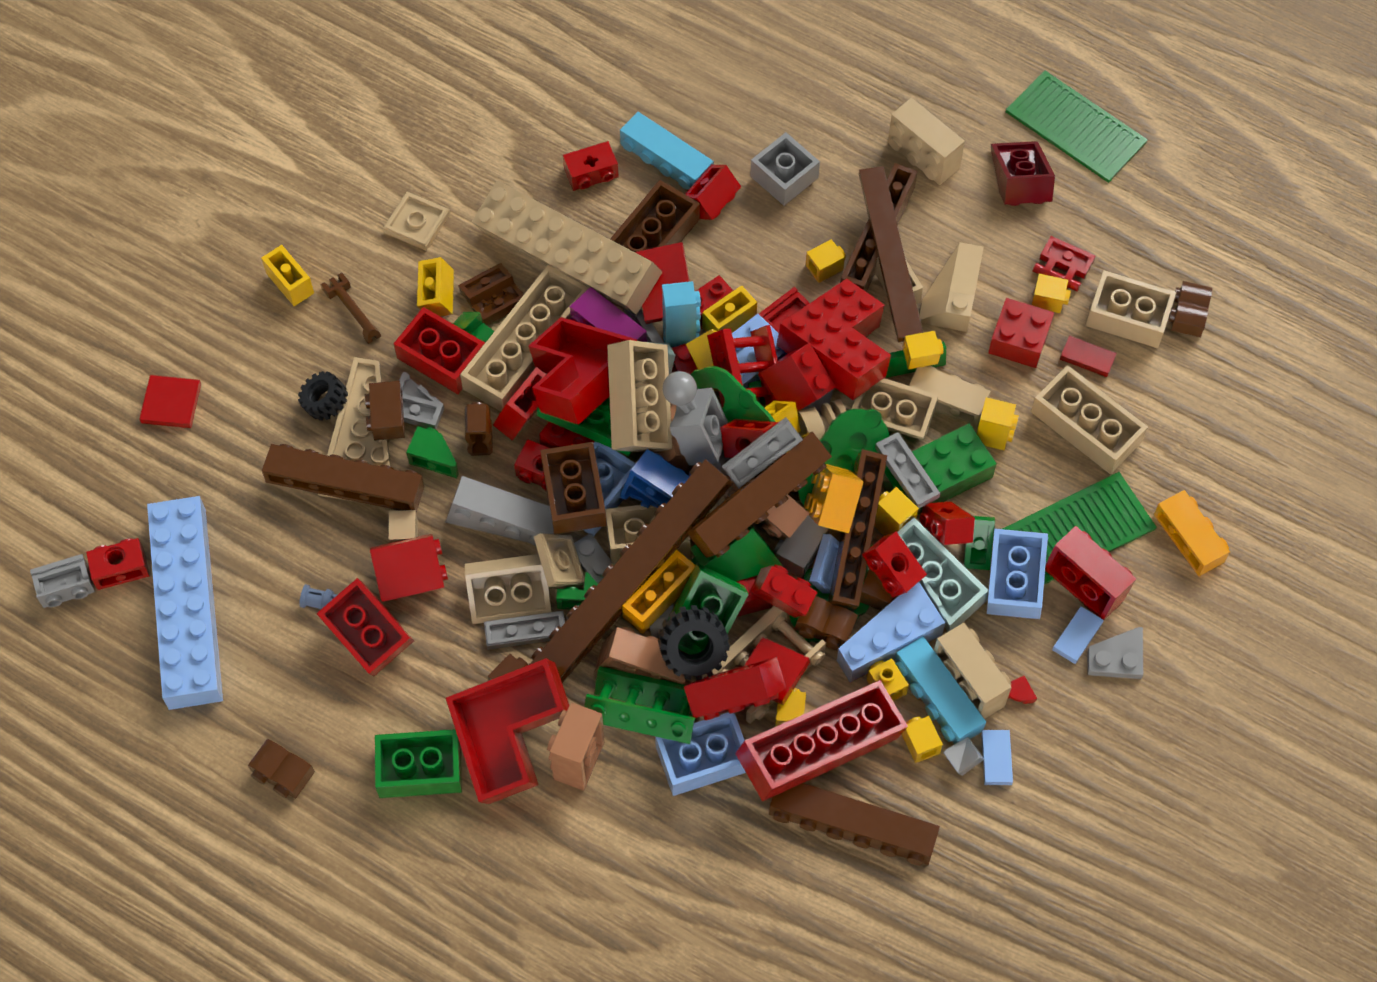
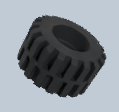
M691 605V609L686 610L685 606L679 608L680 613L676 614L674 611L670 613L669 621L665 619L662 623L663 629H659L658 635L660 640H658L660 652L669 670L673 669L675 675L680 677L683 674L687 680H691L692 676H695L696 680H702V675L712 676V670L716 669L719 671L722 668L721 661L726 662L728 658L726 651L730 649L729 638L721 620L718 619L714 612L709 613L708 608L702 607L699 610L697 605ZM702 631L709 636L708 644L704 650L697 654H685L678 649L680 639L688 632Z

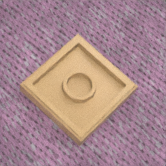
M406 192L383 227V231L385 234L427 251L448 219L450 209Z
M544 533L534 536L548 587L579 588L583 586L585 579L572 536Z

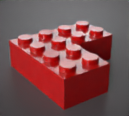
M846 278L781 322L776 346L789 354L793 350L810 343L834 382L836 389L851 400H854L884 379L887 374L891 354L866 337L880 327L885 305Z
M560 317L528 346L535 368L537 367L542 372L547 373L532 387L540 412L579 425L610 396L608 345L627 340L637 341V339Z
M545 658L446 697L478 802L491 804L539 785L522 733L559 719L562 711H567L570 706L555 662Z

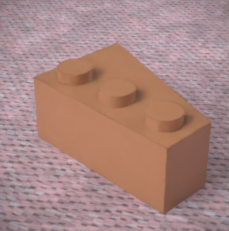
M617 627L602 643L594 671L597 673L599 667L602 666L679 684H684L686 681L683 674L678 677L674 674L673 669L669 670L660 652L658 638L638 635L634 630L627 627Z

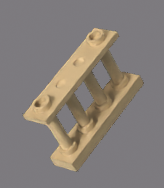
M773 606L730 646L729 651H726L728 655L726 662L721 661L722 668L719 671L713 669L712 672L717 674L731 670L736 665L744 666L749 659L748 653L758 645L762 637L768 639V635L773 630H779L805 653L806 657H809L810 664L807 669L812 665L817 666L826 655V642L821 640L813 647L786 623L787 613ZM770 700V703L754 707V705L748 706L746 721L751 724L756 718L758 720L762 719L774 701Z

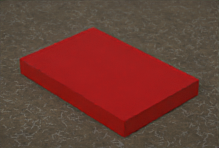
M683 242L635 252L652 261L662 271V274L642 305L646 324L663 321V284L690 282Z

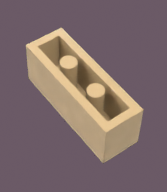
M932 366L917 368L909 385L938 395L935 412L966 424L970 423L971 426L976 428L980 422L985 398H989L991 392L982 385L963 381L956 375L945 374Z

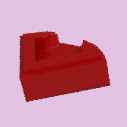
M1025 676L1011 681L1012 688L1008 699L1011 698L1023 704L1036 702L1037 697Z

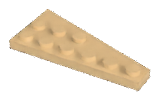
M354 357L346 385L348 396L345 398L347 402L342 404L344 408L341 411L339 410L328 456L335 454L347 460H363L371 465L390 466L388 439L374 441L372 431H367L366 416H370V409H366L365 394L369 393V383L382 382L379 361ZM318 494L319 496L330 497V498H336V497H332V496H327V495Z

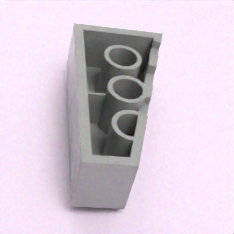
M464 476L461 477L445 523L528 542L536 546L534 536L540 533L554 534L549 506Z

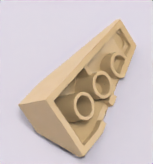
M959 242L922 300L919 314L922 324L967 332L984 249L983 246Z

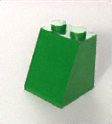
M752 525L748 527L750 532L738 541L736 539L728 544L730 549L718 558L716 555L706 558L696 544L691 547V551L695 556L691 560L695 565L698 563L733 581L756 576L761 568L782 566L771 548Z

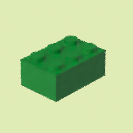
M697 563L672 612L674 611L678 614L680 613L679 608L684 606L686 610H690L691 605H697L699 610L702 607L708 608L709 613L714 612L718 616L728 634L749 593L744 585ZM702 631L688 632L680 639L678 649L687 654H697L705 649L709 636Z
M456 730L375 735V788L379 798L462 793L461 745Z

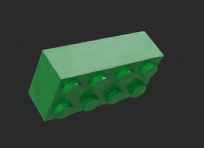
M970 423L912 451L940 492V497L930 503L945 502L993 478L997 465ZM886 465L882 482L884 491L890 493L897 487L908 497ZM923 507L919 508L917 515L922 513Z

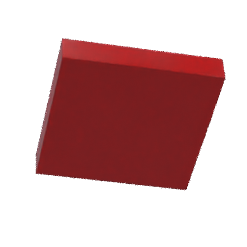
M150 375L139 418L141 424L191 428L201 389V381L198 379Z
M762 637L744 666L777 657L786 689L779 692V698L773 701L784 705L810 664V659Z

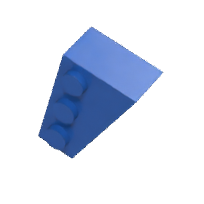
M647 449L631 469L620 497L627 500L630 496L642 501L641 506L647 509L651 505L658 508L663 503L667 504L673 497L672 492L675 487L681 482L685 483L690 476L682 469L676 468L665 461L659 454Z

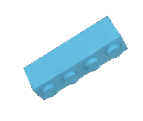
M637 112L620 129V144L625 150L632 151L646 164L653 165L664 176L671 177L677 181L684 189H690L711 164H714L713 160L640 112Z
M693 281L662 285L664 344H669L671 348L686 344L700 336L699 319H701L699 306H701L699 291H694Z
M924 636L896 653L895 664L903 677L910 683L911 692L917 699L921 698L924 702L927 714L932 720H937L942 727L941 732L948 742L952 741L953 744H956L967 737L972 739L984 730L985 719Z

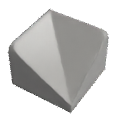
M969 737L943 751L956 772L962 776L984 760Z

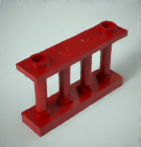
M770 325L750 331L751 337L733 338L731 328L722 329L707 335L713 366L725 369L743 386L742 373H760L777 362ZM754 347L757 362L738 363L735 348ZM762 380V387L745 388L751 390L756 395V398L764 397L766 406L774 401ZM719 391L720 400L723 408L725 404V399L721 391Z

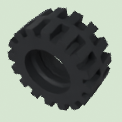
M321 371L319 375L315 373L312 375V379L307 378L305 380L306 384H302L300 388L302 392L298 393L300 406L311 417L319 421H323L324 418L326 420L331 419V415L335 417L338 414L337 411H341L344 408L342 404H346L347 399L345 397L348 396L346 386L334 374L328 371L326 373ZM326 391H328L326 396L323 399L319 400L320 396Z

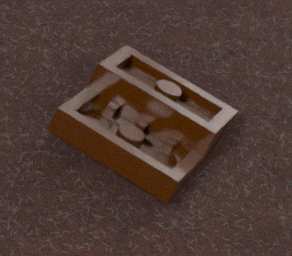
M502 263L458 285L473 311L481 313L482 323L485 325H489L508 315L524 295L514 283L513 276Z

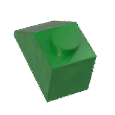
M417 426L406 452L409 464L457 479L459 475L457 463L442 433L430 427L425 429Z

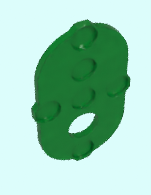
M709 366L701 370H694L691 373L696 382L697 389L716 388L721 391L725 399L722 410L728 423L734 419L775 422L769 412L757 401L756 395L751 390L745 389L725 369Z
M872 408L869 410L850 409L839 414L831 422L820 439V442L832 456L825 464L853 472L856 457L862 449L878 453L875 449L876 443L889 437V431L882 420L881 413ZM813 473L806 478L808 483L797 491L803 505L805 504L807 494H812L814 484L811 483Z

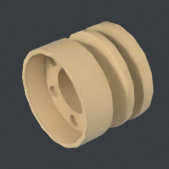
M839 399L833 400L831 407L828 403H823L821 405V416L813 406L797 411L801 429L798 434L803 436L813 431L820 440L831 422L839 414L846 411L842 401Z

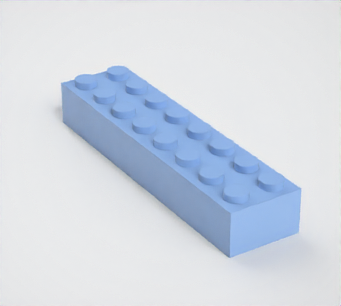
M200 496L147 504L162 698L169 710L223 701L206 509Z

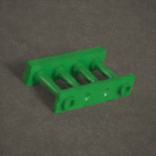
M599 667L594 694L599 696L587 694L584 707L602 713L603 725L682 743H691L695 718L689 717V715H693L684 689L686 685L607 667Z

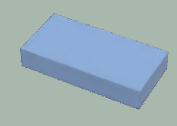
M823 534L809 580L822 593H830L839 541L831 534Z
M1080 607L1052 650L1076 664L1104 620L1085 608Z
M982 730L984 785H1012L1010 730Z

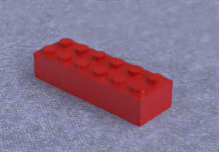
M881 680L745 740L735 754L763 802L897 740L907 729L908 725Z

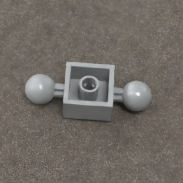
M677 371L671 373L664 380L662 390L666 400L673 405H677L674 419L670 423V431L679 444L681 454L685 456L689 466L695 465L698 462L702 463L706 459L727 477L728 474L722 468V465L732 458L724 457L720 427L727 424L728 421L713 389H697L694 378L686 372Z

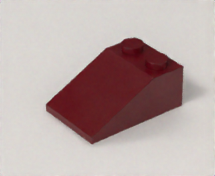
M1038 141L991 144L998 189L1005 205L1043 204L1044 202L1053 201L1055 174Z

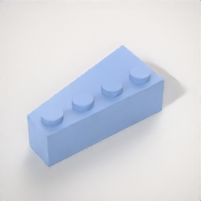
M918 582L907 593L901 594L846 641L838 649L837 662L849 682H852L868 674L869 668L874 663L880 660L885 662L891 658L895 660L896 653L922 636H924L927 642L938 638L943 633L945 621Z

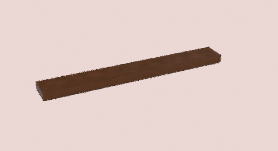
M884 167L859 169V178L897 341L904 342L905 336L923 333Z

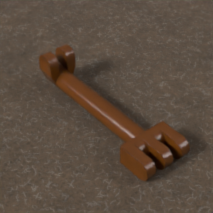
M342 272L337 275L340 280L339 283L334 277L329 279L331 288L325 282L320 284L329 299L338 296L363 328L362 334L367 344L373 342L372 337L376 339L381 337L379 330L368 320L346 290L351 288V285Z

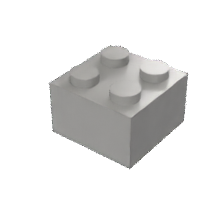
M785 132L751 159L750 177L785 206L819 178L820 161Z

